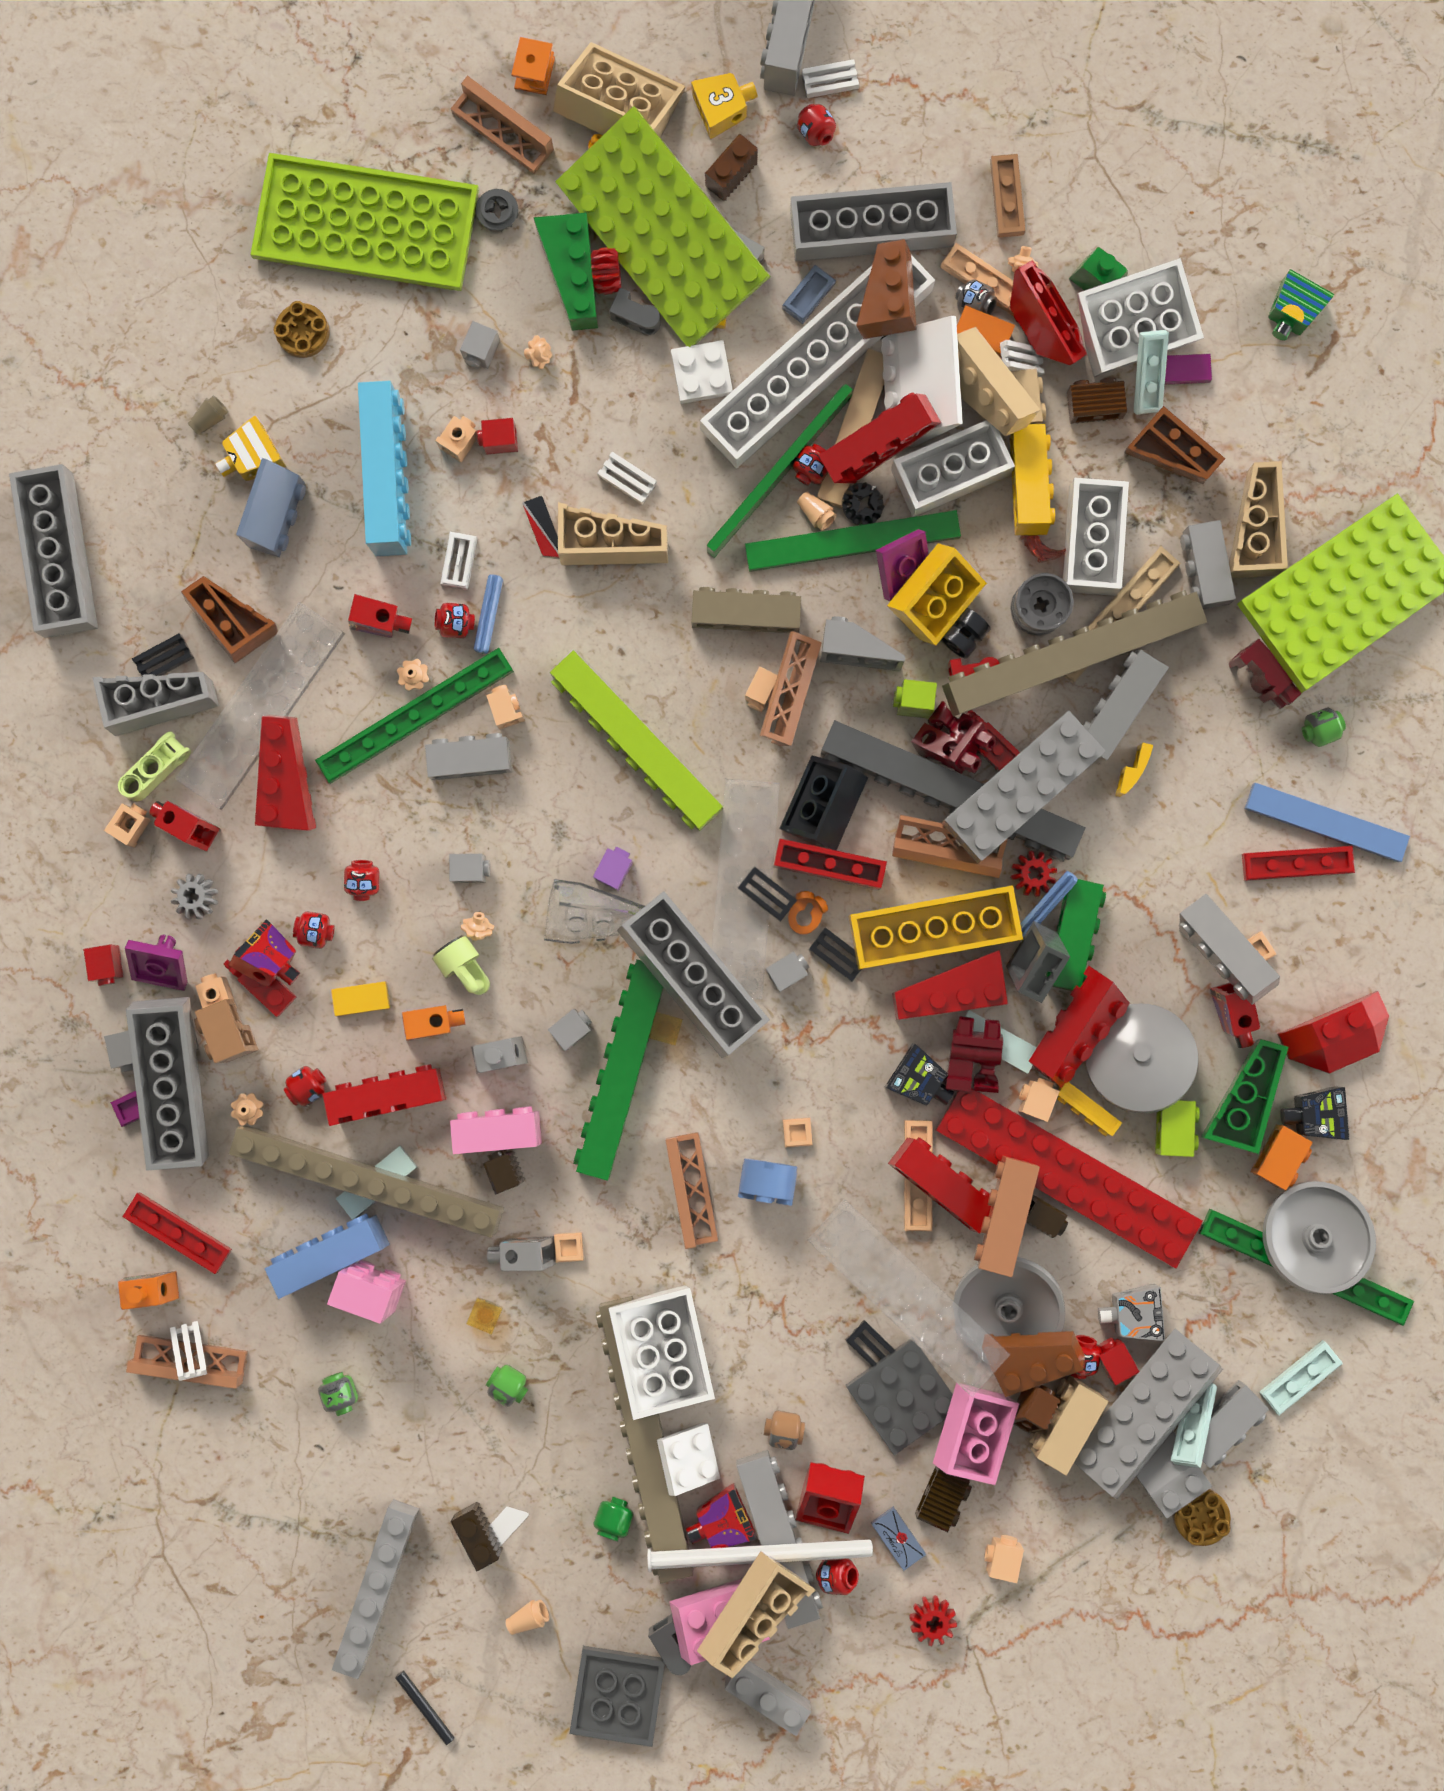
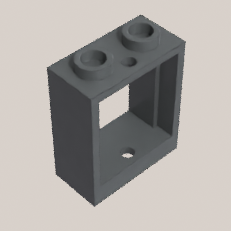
M1033 921L1006 967L1017 991L1042 1003L1068 962L1070 955L1056 931ZM1046 972H1051L1050 976H1045Z

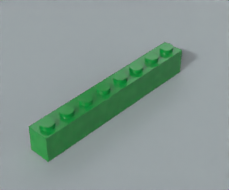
M636 959L635 964L630 963L626 979L630 980L628 991L622 990L619 1006H623L620 1017L615 1016L611 1032L615 1033L613 1043H607L603 1057L608 1059L605 1070L600 1069L596 1085H600L598 1096H592L588 1111L593 1112L590 1123H584L581 1138H585L582 1149L577 1148L573 1164L578 1165L576 1172L606 1181L609 1180L664 989L639 959Z

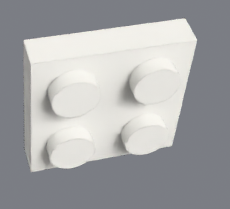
M723 340L671 349L680 404L728 396L733 391Z
M707 1423L698 1424L657 1440L670 1496H677L720 1479Z

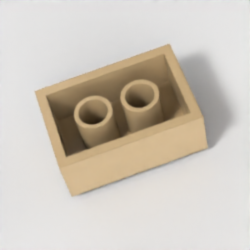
M1071 1375L1068 1376L1067 1380L1062 1379L1057 1387L1056 1393L1060 1403L1057 1404L1056 1413L1052 1414L1053 1419H1050L1049 1429L1033 1432L1028 1439V1442H1030L1029 1448L1037 1459L1066 1476L1109 1402L1099 1391Z

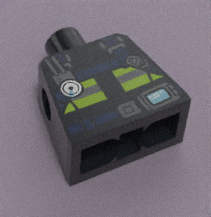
M913 1043L884 1086L895 1093L926 1106L932 1098L947 1105L954 1095L953 1090L946 1089V1086L942 1084L948 1073L918 1045Z
M1334 1086L1294 1096L1295 1108H1282L1280 1111L1282 1124H1296V1130L1299 1135L1349 1140L1345 1087Z

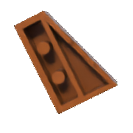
M905 239L877 245L856 325L863 339L917 330L912 258Z
M1164 406L1124 452L1127 455L1204 484L1226 459Z
M204 576L181 591L185 602L234 663H237L279 633L275 622L265 618L256 612L254 608L247 604L245 605L233 597L231 593Z
M1073 1331L1038 1332L1037 1335L1011 1333V1336H994V1334H985L982 1350L1005 1397L1082 1371L1084 1368L1085 1355Z

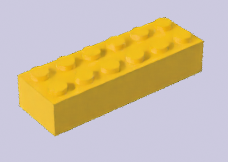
M1013 885L848 916L858 970L1023 940Z

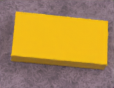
M386 981L331 989L335 1016L390 1009Z

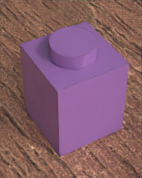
M615 847L614 851L607 848L593 878L619 891L633 864V861L628 858L630 853L618 847Z

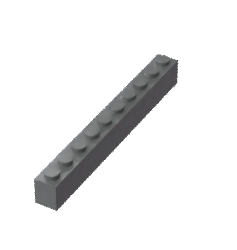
M834 720L820 753L825 755L824 759L841 762L862 774L867 773L874 776V781L883 786L895 785L899 787V792L904 795L914 797L916 794L925 798L923 802L932 807L939 808V805L950 809L948 812L950 814L984 785L981 782ZM1040 809L1007 839L1014 840L1015 837L1025 841L1024 846L1036 851L1042 848L1050 852V857L1064 862L1065 859L1069 860L1074 857L1086 827Z

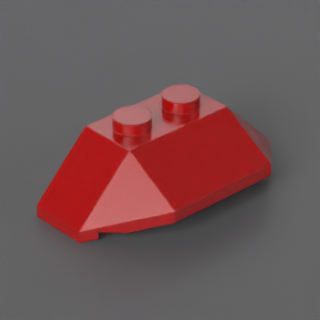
M1033 260L1016 269L1014 272L1010 309L1036 354L1067 365H1072L1087 355L1086 349L1083 347V339L1079 327L1052 280L1037 267Z
M1375 991L1280 1032L1277 1035L1281 1044L1288 1047L1286 1054L1288 1059L1330 1074L1380 1052L1389 1014L1379 992Z

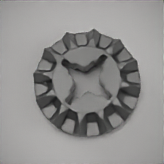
M491 189L482 194L478 199L476 215L482 226H485L490 231L499 230L502 232L505 228L512 227L513 222L518 218V204L514 196L508 191ZM494 202H497L500 209H505L501 211L500 219L496 217L495 213H490L494 211Z

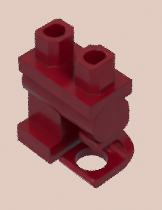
M1259 638L1229 661L1230 668L1237 666L1241 669L1246 665L1248 666L1246 670L1253 673L1250 681L1251 687L1255 692L1261 694L1258 698L1263 703L1271 700L1281 709L1293 703L1302 694L1292 683L1293 681L1272 652Z
M941 701L928 719L929 724L924 723L911 741L919 755L925 758L931 757L960 774L964 770L976 773L981 766L982 760L975 754L979 749L990 752L997 743L994 736L986 730L982 722L973 719L965 713H962L959 718L953 716L944 701ZM943 726L950 731V734L941 731ZM928 734V737L922 743L923 737Z
M960 1016L956 1029H953L947 1068L948 1074L945 1081L946 1089L971 1092L974 1062L980 1063L981 1067L974 1076L973 1090L999 1093L995 1066L1001 1065L1003 1035L1001 1034L1000 1021L987 1019L985 1020L984 1032L973 1031L974 1018Z

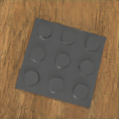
M913 1337L895 1349L892 1354H888L878 1361L875 1366H871L846 1384L847 1389L893 1455L899 1453L945 1420L953 1396Z
M583 1645L569 1734L653 1747L665 1666L662 1658Z

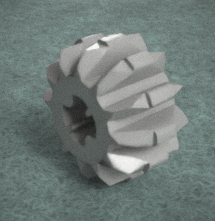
M187 874L186 882L182 879L176 881L180 888L171 889V893L177 894V898H173L171 904H179L176 909L178 914L185 912V918L192 919L194 915L197 919H203V911L207 914L213 912L209 905L218 904L216 899H212V896L216 895L218 890L210 889L213 885L212 880L207 879L204 881V875L198 874L195 878L192 874ZM191 893L199 895L198 900L190 898Z

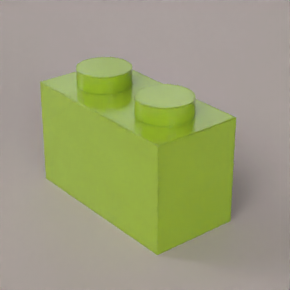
M904 679L901 687L897 686L893 697V707L897 708V715L929 719L934 711L937 683Z
M1179 1100L1174 1105L1156 1112L1155 1154L1194 1157V1151H1197L1199 1146V1138L1195 1134V1123L1199 1122L1200 1112L1199 1107H1196V1101Z

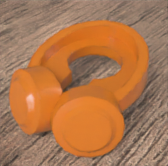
M801 891L796 894L797 902L789 911L788 921L790 927L796 933L808 934L818 927L822 915L828 911V905L820 896H815L814 893L809 891ZM808 903H812L811 923L807 926H800L796 921L797 913L805 910Z

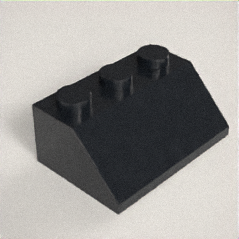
M811 755L779 829L816 846L837 851L868 777L849 765Z

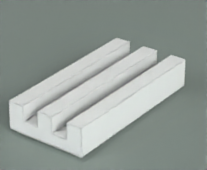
M854 59L802 69L807 98L859 89ZM851 78V81L841 82L814 88L810 87V85H816L821 83H833L837 80Z
M1005 340L1000 343L1002 361L1010 371L1036 368L1037 377L1045 374L1044 368L1039 366L1043 364V358L1038 357L1032 345L1011 340ZM1023 361H1024V362L1032 363V366H1031V365H1027V364L1018 363V362H1023Z
M612 452L609 455L610 458L603 464V468L597 473L598 476L643 505L657 484V480ZM613 463H617L618 465L625 468L626 470H628L629 472H631L632 474H634L635 476H637L649 485L646 487L645 485H643L642 483H640L624 471L614 466ZM608 470L641 490L643 494L639 495L607 474Z
M450 532L441 586L468 590L477 536ZM459 539L460 543L453 580H448L455 541ZM466 541H470L463 580L460 582L459 578Z
M198 1321L192 1322L191 1326L183 1324L179 1329L171 1327L170 1333L179 1381L206 1375L207 1369ZM190 1333H194L200 1365V1369L197 1370L194 1369L189 1340ZM182 1335L189 1372L185 1373L183 1372L178 1336Z

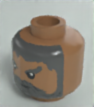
M777 1410L773 1413L772 1419L766 1418L763 1435L769 1436L768 1442L772 1447L794 1450L797 1444L802 1445L805 1422H801L800 1416L796 1413Z

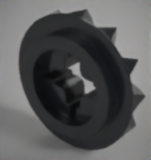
M867 482L855 483L846 490L842 498V508L845 516L857 525L876 522L881 517L885 507L883 505V495L877 490V486H872ZM869 496L867 504L870 506V509L865 507L858 512L860 506L858 498L862 500Z

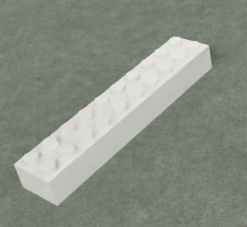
M911 255L916 307L932 293L935 279ZM872 266L700 420V430L736 469L859 359L868 348L870 349L883 337L863 339L856 327Z

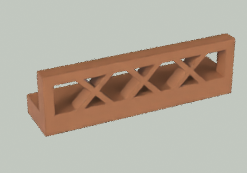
M467 75L461 83L463 94L451 107V112L535 174L554 150L552 138ZM469 99L477 105L478 113L466 114L460 109ZM493 117L498 121V128L487 130L483 127L482 119ZM515 133L519 137V144L507 145L503 141V134ZM535 148L541 154L534 163H531L524 158L523 150Z
M794 631L790 632L760 736L772 740L771 743L778 746L792 745L822 644L820 641ZM796 640L801 642L797 656L794 651ZM794 666L790 680L788 681L786 677L787 670L790 667ZM786 692L781 707L778 700L780 695ZM778 718L774 733L769 732L772 721Z
M900 815L892 856L999 878L1007 839L999 845L997 853L991 852L977 864L968 852L958 845L955 841L956 839L942 823ZM904 825L916 827L919 833L911 836L902 834ZM935 831L942 832L946 838L941 841H935L931 839L929 834Z
M699 1133L666 1138L685 1249L694 1248L699 1244L718 1241ZM694 1139L696 1151L688 1159L680 1153L678 1142ZM696 1155L699 1166L693 1162ZM681 1158L687 1162L684 1168L682 1166ZM690 1164L697 1168L701 1175L695 1186L687 1182L684 1177V1172ZM701 1182L703 1186V1192L697 1189ZM686 1185L692 1189L689 1195L687 1194ZM695 1191L705 1198L706 1205L700 1213L689 1205V1199ZM706 1209L708 1213V1219L702 1216ZM691 1212L697 1216L694 1222L692 1221ZM699 1219L710 1225L712 1236L695 1238L694 1226Z
M138 1335L134 1358L128 1361L126 1372L179 1380L176 1363L167 1354L173 1348L172 1339ZM178 1340L179 1348L186 1355L184 1341ZM190 1342L191 1350H197L196 1343ZM144 1343L154 1344L160 1354L153 1359L142 1358ZM202 1344L203 1351L208 1352L214 1362L206 1367V1375L182 1380L236 1389L243 1384L248 1351ZM161 1345L169 1347L164 1350ZM197 1351L192 1354L195 1370L200 1369V1365L194 1358L198 1354ZM215 1353H217V1354H224V1355H222L220 1358H218ZM228 1355L239 1357L237 1372L227 1370L221 1360ZM162 1356L165 1361L157 1360V1359H159V1358ZM187 1358L182 1361L184 1373L189 1372L188 1364H185ZM214 1365H217V1366L219 1367V1369H215V1368H212V1367H213Z

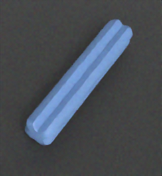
M490 574L488 576L477 628L474 650L482 654L489 652L503 583L502 577Z
M1066 871L1020 923L1023 937L1033 921L1041 924L1077 883L1078 879L1073 873Z

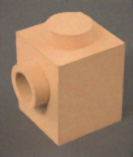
M1038 1078L1037 1082L1030 1080L1028 1085L1024 1084L1020 1091L1019 1099L1022 1102L1018 1111L1048 1122L1059 1091L1053 1089L1054 1083L1045 1079Z
M1001 1535V1538L993 1537L991 1545L987 1544L984 1561L987 1562L986 1571L989 1577L1017 1583L1024 1552L1022 1545L1017 1542V1538Z

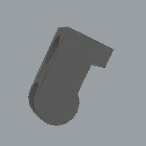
M620 287L609 310L610 320L645 335L657 333L661 325L657 308L652 305L643 306L632 301L630 291Z
M672 1614L649 1628L648 1637L669 1671L675 1675H684L690 1670L691 1665L681 1658Z

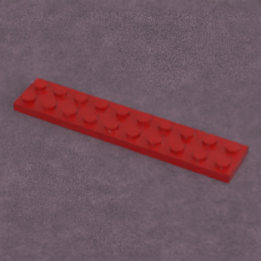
M971 1088V1092L959 1090L956 1092L936 1128L937 1132L995 1165L1002 1161L1003 1156L1040 1166L1035 1184L1036 1189L1176 1269L1203 1220L989 1097L974 1091L973 1088Z

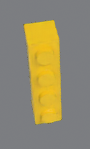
M1070 1082L1065 1083L1062 1088H1058L1057 1100L1063 1105L1066 1103L1072 1107L1070 1110L1076 1115H1083L1085 1117L1084 1121L1089 1125H1096L1099 1128L1097 1131L1105 1137L1107 1135L1113 1136L1121 1126V1121Z

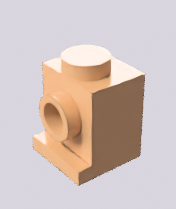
M454 416L441 436H438L435 440L439 449L462 462L478 439L477 431L474 429L476 425L464 416L461 419ZM458 430H460L462 432V435L458 438H455L454 435Z
M759 666L745 694V700L749 702V707L759 712L765 709L771 699L777 679L776 674Z
M507 685L495 687L491 690V694L486 695L494 720L500 730L525 721L522 713L516 712V710L520 709L516 694L510 695Z
M122 803L104 831L125 845L135 848L138 844V839L151 820L145 816L147 811L135 803L131 807ZM134 819L136 822L130 829L129 822Z
M216 973L200 978L201 984L195 985L202 1008L224 999H233L234 1001L227 977H217ZM211 989L216 991L214 999H211L209 995Z

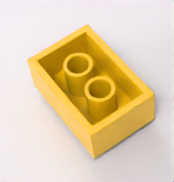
M938 543L887 606L919 640L936 646L987 583L955 548Z

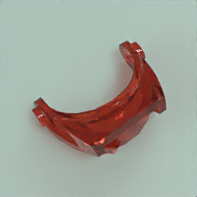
M1021 535L1020 537L1021 540H1024V546L1027 547L1029 552L1038 558L1037 561L1039 563L1055 560L1065 555L1066 548L1063 550L1050 549L1040 540L1038 535Z

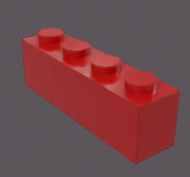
M779 839L773 868L880 890L883 884L887 861Z
M907 1137L888 1164L969 1230L980 1234L983 1219L985 1216L989 1217L991 1206L988 1205L990 1193L983 1188L977 1190L971 1185L973 1180L962 1171L956 1173L950 1168L952 1163L941 1154L935 1156L929 1151L931 1146L920 1137L917 1139Z

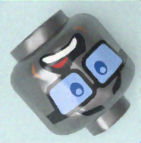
M975 279L970 280L965 285L962 284L955 296V299L958 300L957 308L961 313L966 305L991 315L997 303L994 289Z

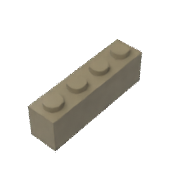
M700 587L699 591L693 590L692 628L790 633L794 631L799 633L801 596H796L795 592L783 591L780 592V595H770L769 591L754 590L752 594L742 593L741 589L736 588L726 589V592H716L715 588Z

